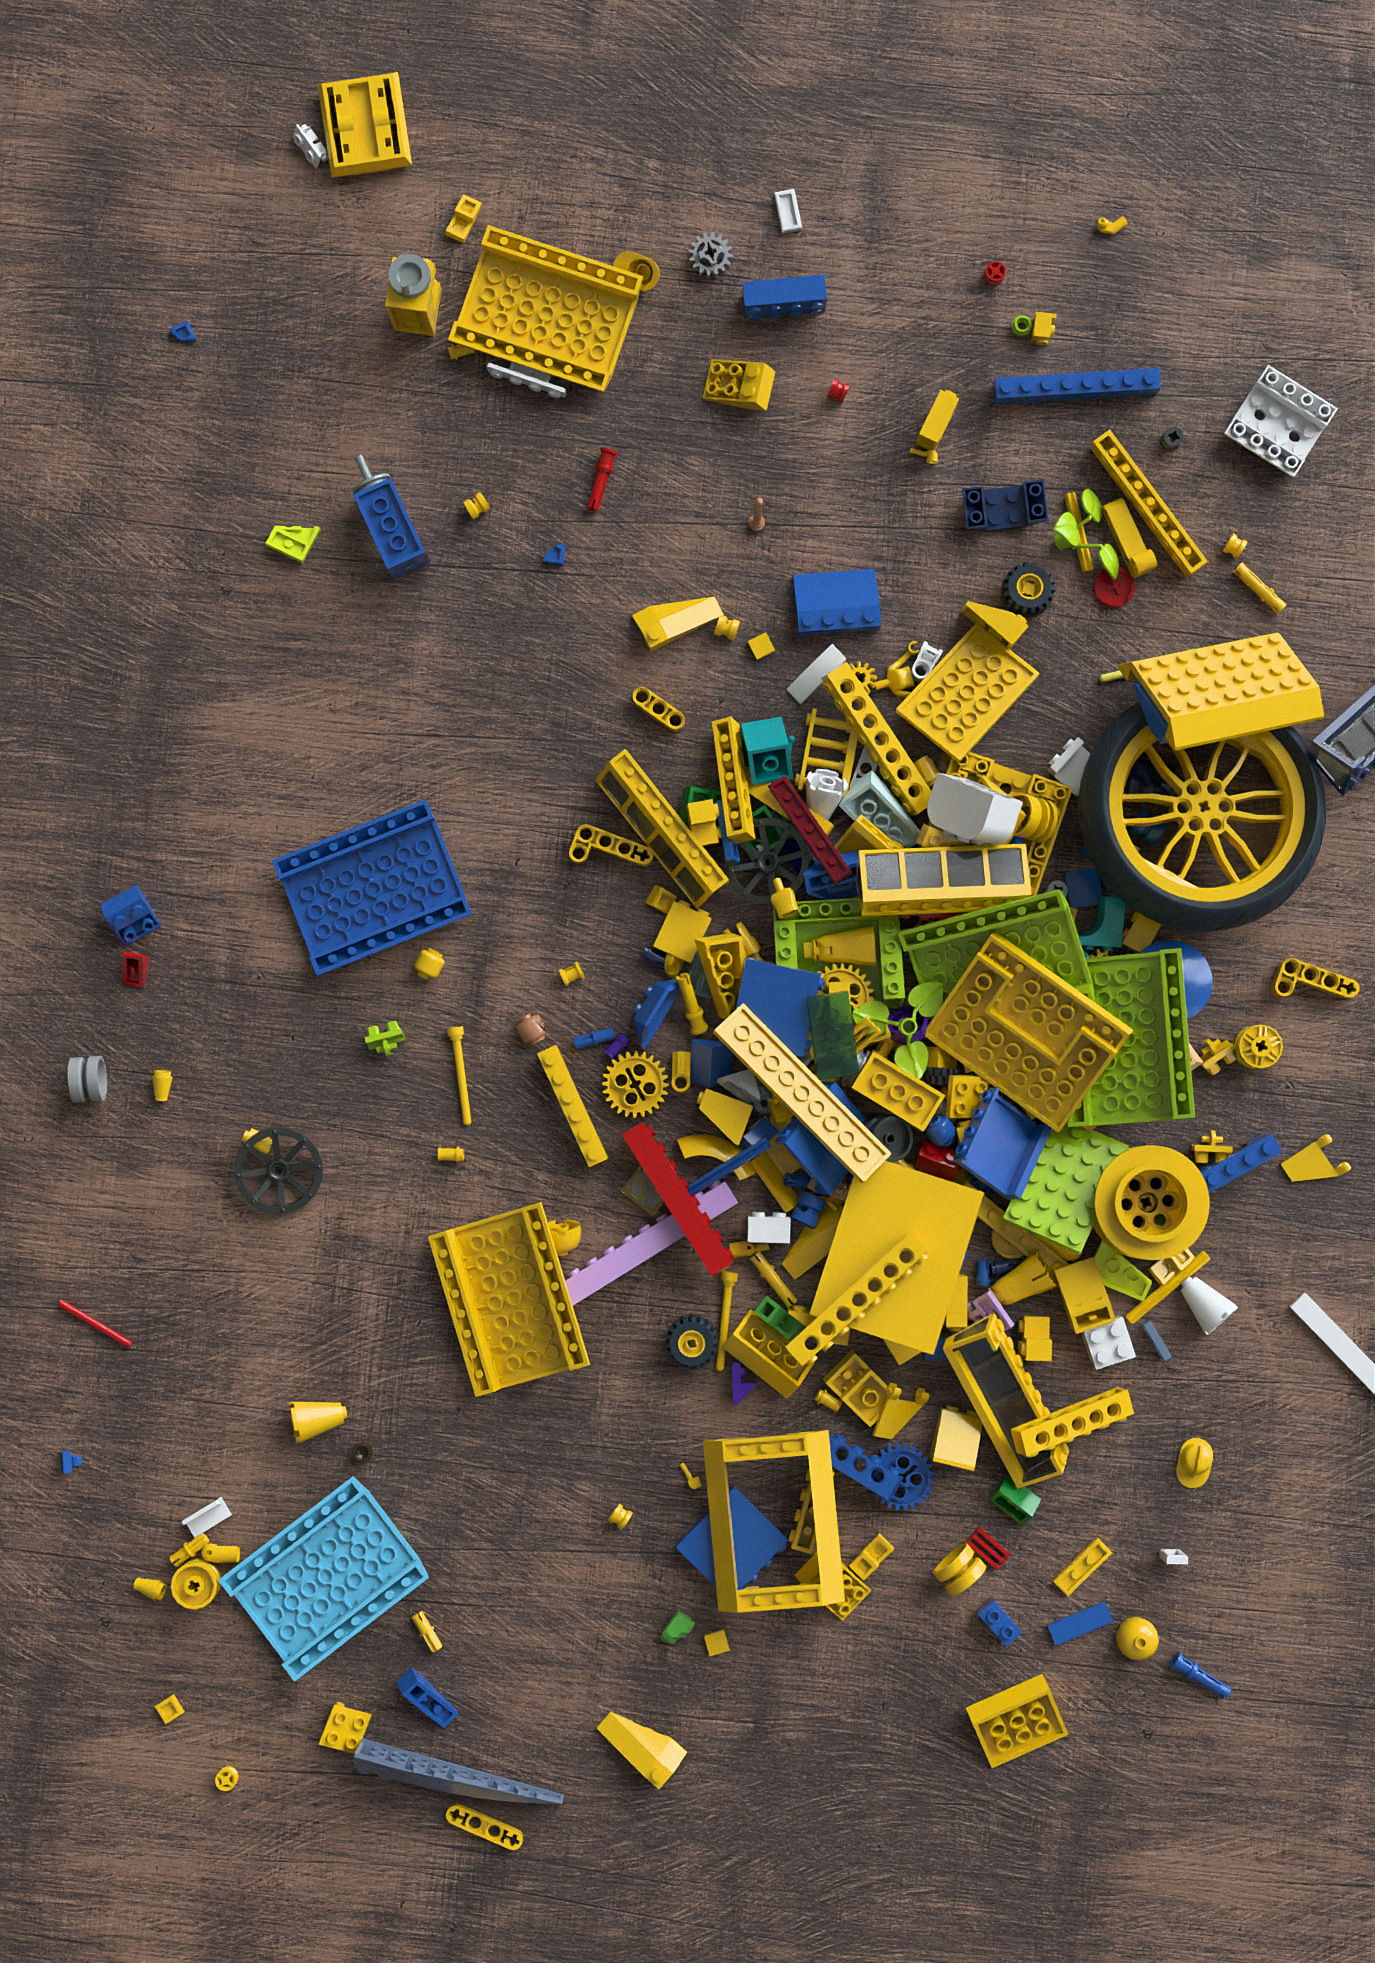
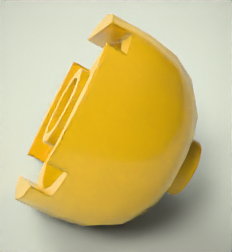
M556 1220L548 1222L557 1256L567 1255L569 1251L574 1250L578 1246L581 1239V1226L579 1222L574 1220H563L565 1224H555Z
M1132 1617L1120 1624V1628L1116 1633V1643L1123 1655L1129 1659L1141 1661L1148 1659L1155 1653L1158 1648L1159 1638L1157 1630L1152 1623L1141 1617Z

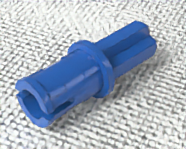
M612 1027L597 1032L593 1030L592 1033L573 1038L576 1049L592 1045L598 1046L599 1043L615 1040Z

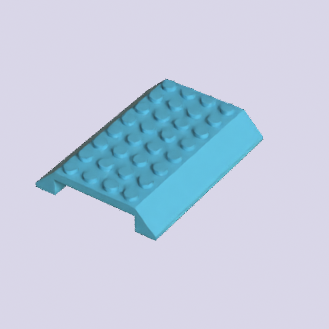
M352 1476L218 1581L230 1597L235 1595L283 1659L282 1666L295 1682L427 1580L429 1576L418 1555L369 1490Z

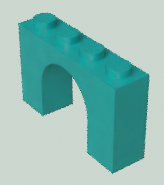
M1040 891V894L1047 893V891ZM1099 895L1098 916L1094 927L1089 932L1078 935L1082 949L1094 950V946H1102L1101 950L1114 951V947L1121 948L1125 903L1118 897Z

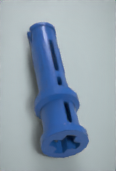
M1177 1652L1173 1656L1169 1665L1170 1669H1176L1181 1672L1186 1679L1197 1681L1224 1700L1229 1696L1231 1687L1200 1669L1195 1661H1189L1183 1657L1181 1652Z

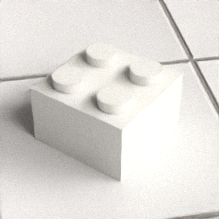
M752 1212V1215H748L747 1241L790 1243V1217L786 1216L785 1212H773V1216H765L764 1212Z
M1120 1315L1115 1316L1116 1321L1081 1332L1092 1367L1096 1370L1136 1357L1124 1319Z

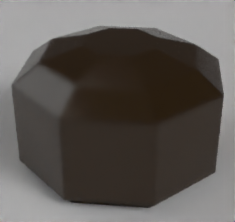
M365 1441L357 1443L352 1450L354 1460L359 1463L369 1461L373 1455L372 1446Z

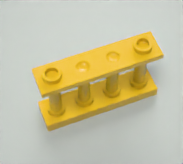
M813 708L812 714H807L805 725L809 726L801 773H796L794 786H798L797 792H801L803 785H806L807 777L804 776L807 765L839 771L838 773H842L841 780L843 781V778H845L848 784L847 790L842 797L843 799L849 789L858 740L857 732L847 722L816 717L817 709ZM814 725L846 730V733H850L848 741L838 742L812 737ZM810 745L841 750L842 753H846L845 761H840L839 763L808 757Z

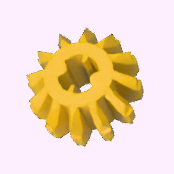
M857 661L856 668L853 664H849L855 675L864 677L861 684L867 694H870L869 687L875 688L876 686L872 681L877 680V676L871 675L875 669L867 670L868 663L861 667L860 661Z

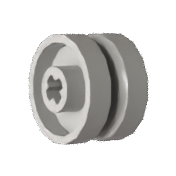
M90 1056L87 1062L83 1057L70 1058L68 1064V1087L73 1103L86 1102L88 1097L92 1101H105L107 1095V1072L102 1056Z

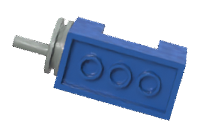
M363 456L355 457L364 481L356 485L352 489V493L393 579L398 578L430 563L390 475L384 473L372 477Z

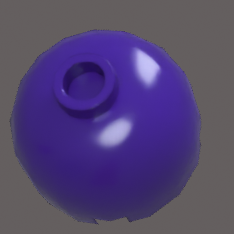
M902 1006L895 1013L893 1010L890 1012L887 1020L899 1022L903 1018H911L915 1007ZM918 1011L915 1020L917 1031L912 1034L910 1043L922 1041L925 1038L929 1025L928 1017L920 1015ZM888 1024L891 1038L898 1044L907 1045V1035L902 1034L898 1026Z

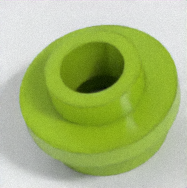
M1017 316L1012 322V330L1018 336H1026L1032 329V322L1027 316ZM1024 324L1025 329H1020L1018 325Z

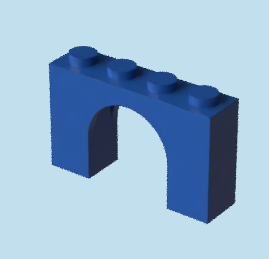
M1260 1134L1245 1142V1147L1235 1154L1217 1163L1206 1164L1199 1168L1206 1182L1208 1192L1210 1193L1282 1153L1273 1134Z

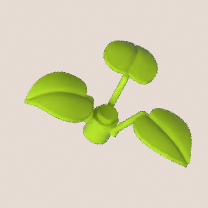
M1086 489L1082 492L1081 503L1088 517L1077 524L1071 513L1066 512L1062 514L1053 528V531L1058 533L1055 535V544L1059 550L1072 547L1073 550L1077 548H1098V555L1102 565L1112 579L1116 580L1119 570V559L1116 551L1110 544H1105L1104 546L1102 544H1078L1080 541L1078 528L1091 519L1096 523L1100 522L1103 516L1100 500L1093 491Z
M937 982L922 983L910 991L908 1002L911 1006L915 1007L911 1018H903L899 1022L887 1020L889 1016L888 1008L884 1003L876 1000L868 1001L852 1012L856 1025L867 1016L871 1022L875 1023L876 1027L881 1029V1034L885 1032L886 1024L898 1026L899 1031L907 1035V1045H901L897 1048L894 1061L896 1066L918 1079L922 1077L926 1070L929 1056L928 1050L921 1041L910 1043L912 1034L917 1031V1023L915 1021L917 1011L924 1017H931L936 1015L943 1004V984Z

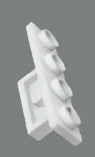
M513 362L510 369L492 363L487 365L488 372L495 378H508L513 384L521 385L522 383L528 385L531 390L540 392V390L546 391L548 395L554 398H560V396L565 398L566 396L565 388L549 383L552 376L550 374Z

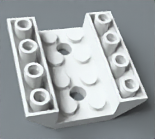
M1268 365L1232 419L1224 435L1294 478L1309 451L1338 408ZM1257 410L1262 411L1265 418L1263 420L1256 419L1254 412ZM1289 433H1297L1299 435V441H1291L1289 438Z

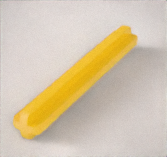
M1067 493L1064 496L1067 511L1073 515L1076 523L1079 524L1082 522L1076 493ZM1084 526L1078 528L1080 536L1078 544H1088ZM1077 548L1082 572L1092 571L1093 564L1089 548Z

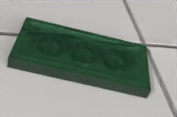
M845 990L806 997L817 1078L824 1080L859 1074L849 992Z

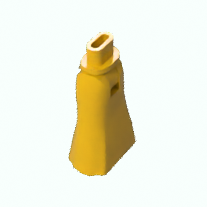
M873 926L858 928L851 931L824 935L817 940L813 939V942L804 943L805 959L814 958V961H817L818 958L819 961L827 963L876 966Z
M1035 1252L1015 1269L996 1281L988 1290L992 1291L1002 1306V1304L1010 1305L1029 1296L1053 1289L1058 1284L1039 1252Z

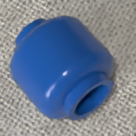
M940 1115L934 1116L925 1130L935 1146L944 1145L945 1147L955 1141L954 1137L957 1133L949 1118Z

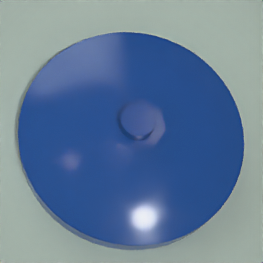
M1177 940L1155 942L1144 948L1140 953L1160 952V950L1176 948L1182 949L1188 1020L1199 1013L1210 998L1213 984L1210 967L1203 955L1187 943Z

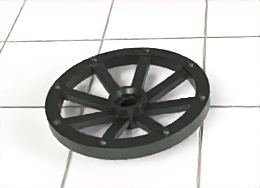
M762 818L754 820L753 825L754 830L759 828L764 852L761 854L745 842L737 844V847L740 846L758 858V862L733 866V864L725 859V872L730 885L741 897L755 904L773 905L771 896L776 893L773 884L775 872L777 871L793 882L790 888L796 894L805 883L803 873L811 866V855L809 847L794 826L780 819ZM767 826L784 829L772 852L765 828ZM790 834H792L798 842L801 851L778 857ZM802 858V866L797 878L780 867L782 863ZM769 860H772L771 866L767 865ZM760 868V871L744 889L739 884L735 872ZM766 873H768L770 897H759L750 894Z
M272 1127L257 1132L243 1144L236 1157L234 1175L239 1192L250 1205L266 1213L285 1214L302 1208L315 1196L322 1181L323 1165L318 1149L307 1136L291 1128ZM279 1135L298 1140L296 1145L283 1159L280 1157ZM272 1136L274 1159H270L253 1147V1145L264 1138ZM303 1146H306L314 1159V1163L288 1164ZM248 1151L268 1165V1167L242 1171L243 1161ZM281 1166L283 1169L281 1171H276L275 1167ZM315 1170V1177L310 1189L300 1183L289 1171ZM269 1174L257 1192L252 1195L246 1188L243 1178ZM274 1180L277 1181L279 1205H270L259 1200ZM283 1180L289 1181L304 1196L293 1203L285 1205Z

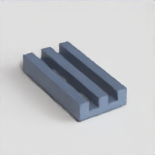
M1149 1320L1141 1322L1140 1324L1160 1358L1164 1361L1171 1358L1170 1352L1153 1323Z

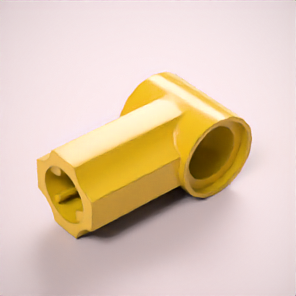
M673 1052L671 1083L677 1093H685L690 1089L691 1052ZM679 1078H684L687 1081V1085L683 1089L675 1086V1082Z

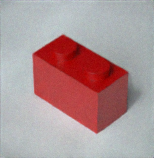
M925 1139L914 1169L954 1183L960 1165L953 1161L956 1155L955 1150L945 1146H935L933 1142Z

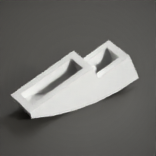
M833 644L830 645L786 690L801 705L823 684L821 678L845 663L846 658Z

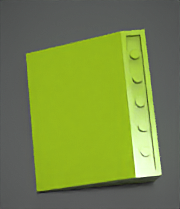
M859 898L797 901L799 912L783 919L778 917L773 905L775 964L813 973L818 971L825 973V966L832 970L834 963L822 962L818 958L817 961H814V958L805 959L804 943L813 942V939L817 940L824 935L873 926L876 966L844 963V967L848 969L852 965L853 972L858 968L860 969L859 976L866 974L864 982L871 981L867 988L874 989L873 993L869 994L874 1000L884 1003L888 1009L902 1007L905 991L901 941L898 935V931H900L899 915L862 916ZM835 963L837 969L840 968L842 963ZM832 979V980H829L828 983H829V982H837V981ZM850 987L851 995L855 996L859 994V991L856 987ZM829 999L822 1000V1005L825 1008H829ZM850 1000V1001L853 1002L854 1004H858L857 1001H855V1000Z

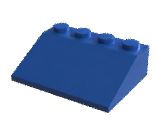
M875 569L793 575L798 636L880 630L881 617Z

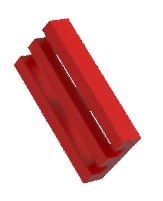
M979 1526L965 1541L997 1571L1005 1563V1560L1011 1556L1006 1549ZM981 1533L1004 1555L1002 1557L998 1555L977 1535ZM973 1539H975L980 1545H982L989 1553H991L999 1561L995 1563L991 1558H989L983 1551H981L975 1544L972 1543Z

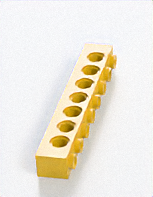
M1108 430L1094 440L1090 449L1185 577L1188 578L1201 569L1208 561L1111 430Z
M845 662L821 678L823 687L828 693L832 694L836 707L843 711L846 716V722L857 732L859 742L866 746L869 751V757L880 767V774L889 781L892 792L897 797L899 796L903 802V809L911 816L919 814L928 807L932 791L848 663ZM841 684H844L846 686V694L841 691ZM852 701L858 704L857 711L852 708ZM864 718H866L869 721V728H866L864 726ZM875 736H878L880 738V745H877L875 743ZM886 753L892 756L891 763L886 760ZM898 770L902 771L903 773L902 780H900L897 776ZM909 787L913 788L915 792L914 797L909 795Z
M910 1232L786 1346L787 1350L802 1366L805 1364L810 1366L818 1359L816 1354L821 1349L825 1352L834 1344L831 1340L835 1336L842 1337L849 1330L847 1325L853 1320L857 1323L865 1315L863 1311L868 1306L873 1308L881 1301L879 1296L884 1291L887 1294L890 1293L897 1286L894 1283L900 1277L904 1280L912 1272L910 1268L915 1263L920 1265L927 1259L926 1253L929 1250ZM903 1251H908L912 1255V1260L909 1263L900 1261L899 1255ZM886 1266H893L896 1269L894 1277L888 1278L884 1275V1268ZM871 1280H877L881 1287L879 1291L871 1292L868 1289V1283ZM857 1294L865 1298L864 1304L860 1307L855 1306L852 1302L853 1297ZM846 1309L849 1312L848 1319L845 1321L838 1320V1310ZM830 1323L833 1326L831 1335L826 1336L822 1334L821 1327L823 1324ZM810 1337L817 1340V1347L814 1350H809L805 1346L806 1340Z

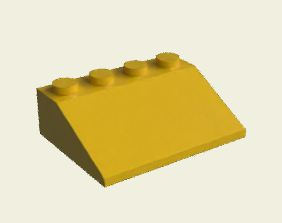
M1043 1674L966 1707L991 1768L1068 1735Z

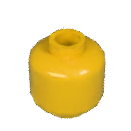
M431 948L422 950L414 964V968L418 971L417 975L426 980L429 977H438L444 965L443 955Z

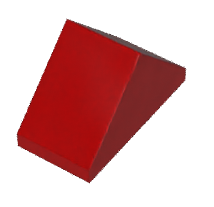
M123 951V985L144 988L149 956Z

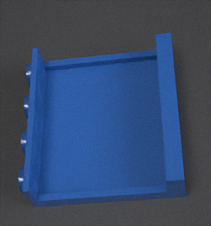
M748 957L745 962L736 1009L744 1003L794 1055L803 1057L811 1049L812 1040H809L810 1031L814 1032L816 1020L813 1019L814 1011L818 1012L820 999H817L818 992L823 990L825 979L821 978V972L813 973L762 962L756 958Z
M821 1082L862 1124L867 1120L836 1082ZM794 1115L791 1117L790 1123L778 1133V1137L774 1141L775 1144L783 1145L815 1181L816 1186L814 1189L818 1194L831 1195L849 1172Z
M998 1087L986 1089L980 1096L978 1107L972 1113V1120L964 1131L961 1143L956 1148V1155L953 1161L1005 1199H1021L1052 1128L1047 1124H1036L998 1095L1000 1090Z
M733 1485L729 1489L738 1584L737 1590H740L748 1582L751 1584L759 1576L757 1572L762 1567L766 1569L773 1562L772 1557L777 1552L780 1554L788 1546L786 1543L788 1537L779 1531ZM708 1511L676 1544V1548L716 1587L710 1513Z

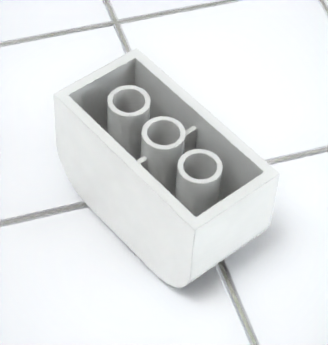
M937 773L929 798L927 812L931 823L943 829V833L953 837L957 835V839L969 843L972 840V843L982 846L984 843L1001 845L1011 837L1023 802L971 780Z

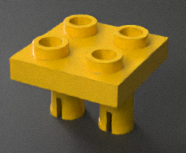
M949 1075L948 1086L942 1087L940 1091L945 1095L944 1098L947 1099L946 1117L972 1118V1113L979 1105L981 1094L989 1088V1082L979 1075Z

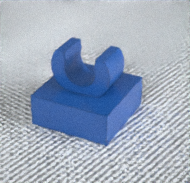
M69 1450L60 1451L62 1473H72V1466L82 1465V1457L80 1455L71 1456V1451Z

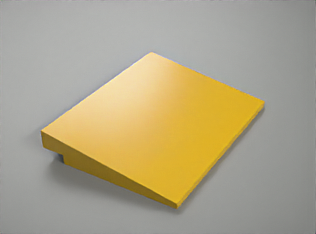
M994 932L972 960L928 1025L925 1037L991 1085L998 1087L1001 1092L1059 1133L1130 1036L1133 1029L1000 934Z
M884 1161L862 1184L853 1177L810 1315L818 1317L905 1236L912 1232L929 1250L926 1253L928 1258L920 1265L915 1263L910 1268L912 1272L904 1280L900 1277L894 1282L897 1286L890 1293L887 1294L884 1291L879 1296L881 1301L873 1308L868 1306L863 1311L865 1315L857 1323L853 1320L847 1326L934 1355L984 1192L888 1161ZM903 1251L899 1255V1259L903 1263H909L912 1260V1255L908 1251ZM886 1266L884 1268V1275L892 1278L896 1275V1269L893 1266ZM871 1280L868 1283V1289L871 1292L879 1291L880 1283L877 1280ZM857 1294L853 1297L852 1302L855 1306L860 1307L864 1304L865 1298ZM846 1309L838 1310V1320H847L849 1312Z

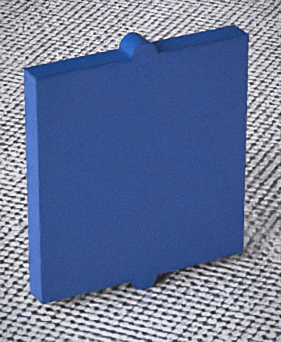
M1080 868L1079 871L1064 873L1068 888L1069 906L1071 908L1083 906L1088 908L1090 905L1099 904V895L1103 896L1100 876L1095 868L1086 870Z

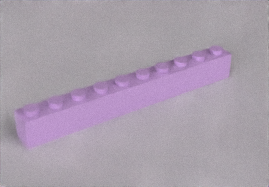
M718 1180L709 1186L711 1190L705 1194L702 1191L695 1194L701 1204L698 1206L701 1213L706 1212L710 1219L738 1203L725 1181L721 1183ZM667 1213L661 1215L656 1219L658 1223L650 1227L647 1224L639 1229V1235L634 1238L629 1235L620 1241L622 1245L615 1249L612 1246L603 1252L605 1256L597 1260L594 1257L586 1262V1268L581 1271L576 1268L568 1273L569 1278L565 1282L572 1306L686 1236L672 1214L668 1216Z

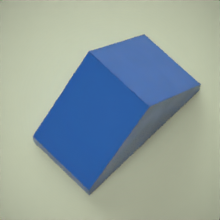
M762 1117L743 1137L738 1147L744 1151L763 1138L770 1142L779 1130L765 1117Z

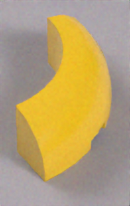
M697 1134L677 1139L684 1158L706 1155L726 1162L742 1152L734 1143L713 1135ZM750 1161L734 1170L739 1180L757 1173L750 1164Z

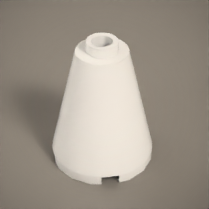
M817 769L815 773L811 774L809 772L806 779V806L826 820H829L845 794L848 784L845 778H843V781L838 778L839 774L836 772Z
M1188 1277L1181 1284L1183 1288L1180 1291L1206 1335L1214 1331L1217 1326L1223 1323L1238 1308L1233 1302L1197 1277L1193 1279Z

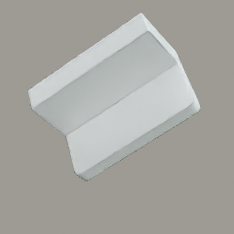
M222 1497L185 1518L181 1523L183 1525L187 1524L195 1538L232 1514Z

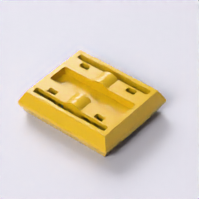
M398 72L318 84L332 178L412 166ZM384 87L391 88L396 119L390 120ZM331 95H334L338 128L333 126V116L330 108ZM394 124H397L400 154H394L391 127ZM335 133H340L344 162H339Z

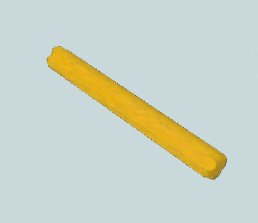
M1204 1251L1200 1252L1182 1271H1178L1164 1285H1161L1126 1314L1127 1320L1134 1324L1210 1260L1207 1253Z

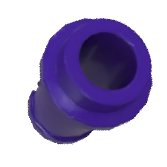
M623 1033L620 1036L617 1035V1039L604 1051L614 1060L625 1047H629L630 1040Z

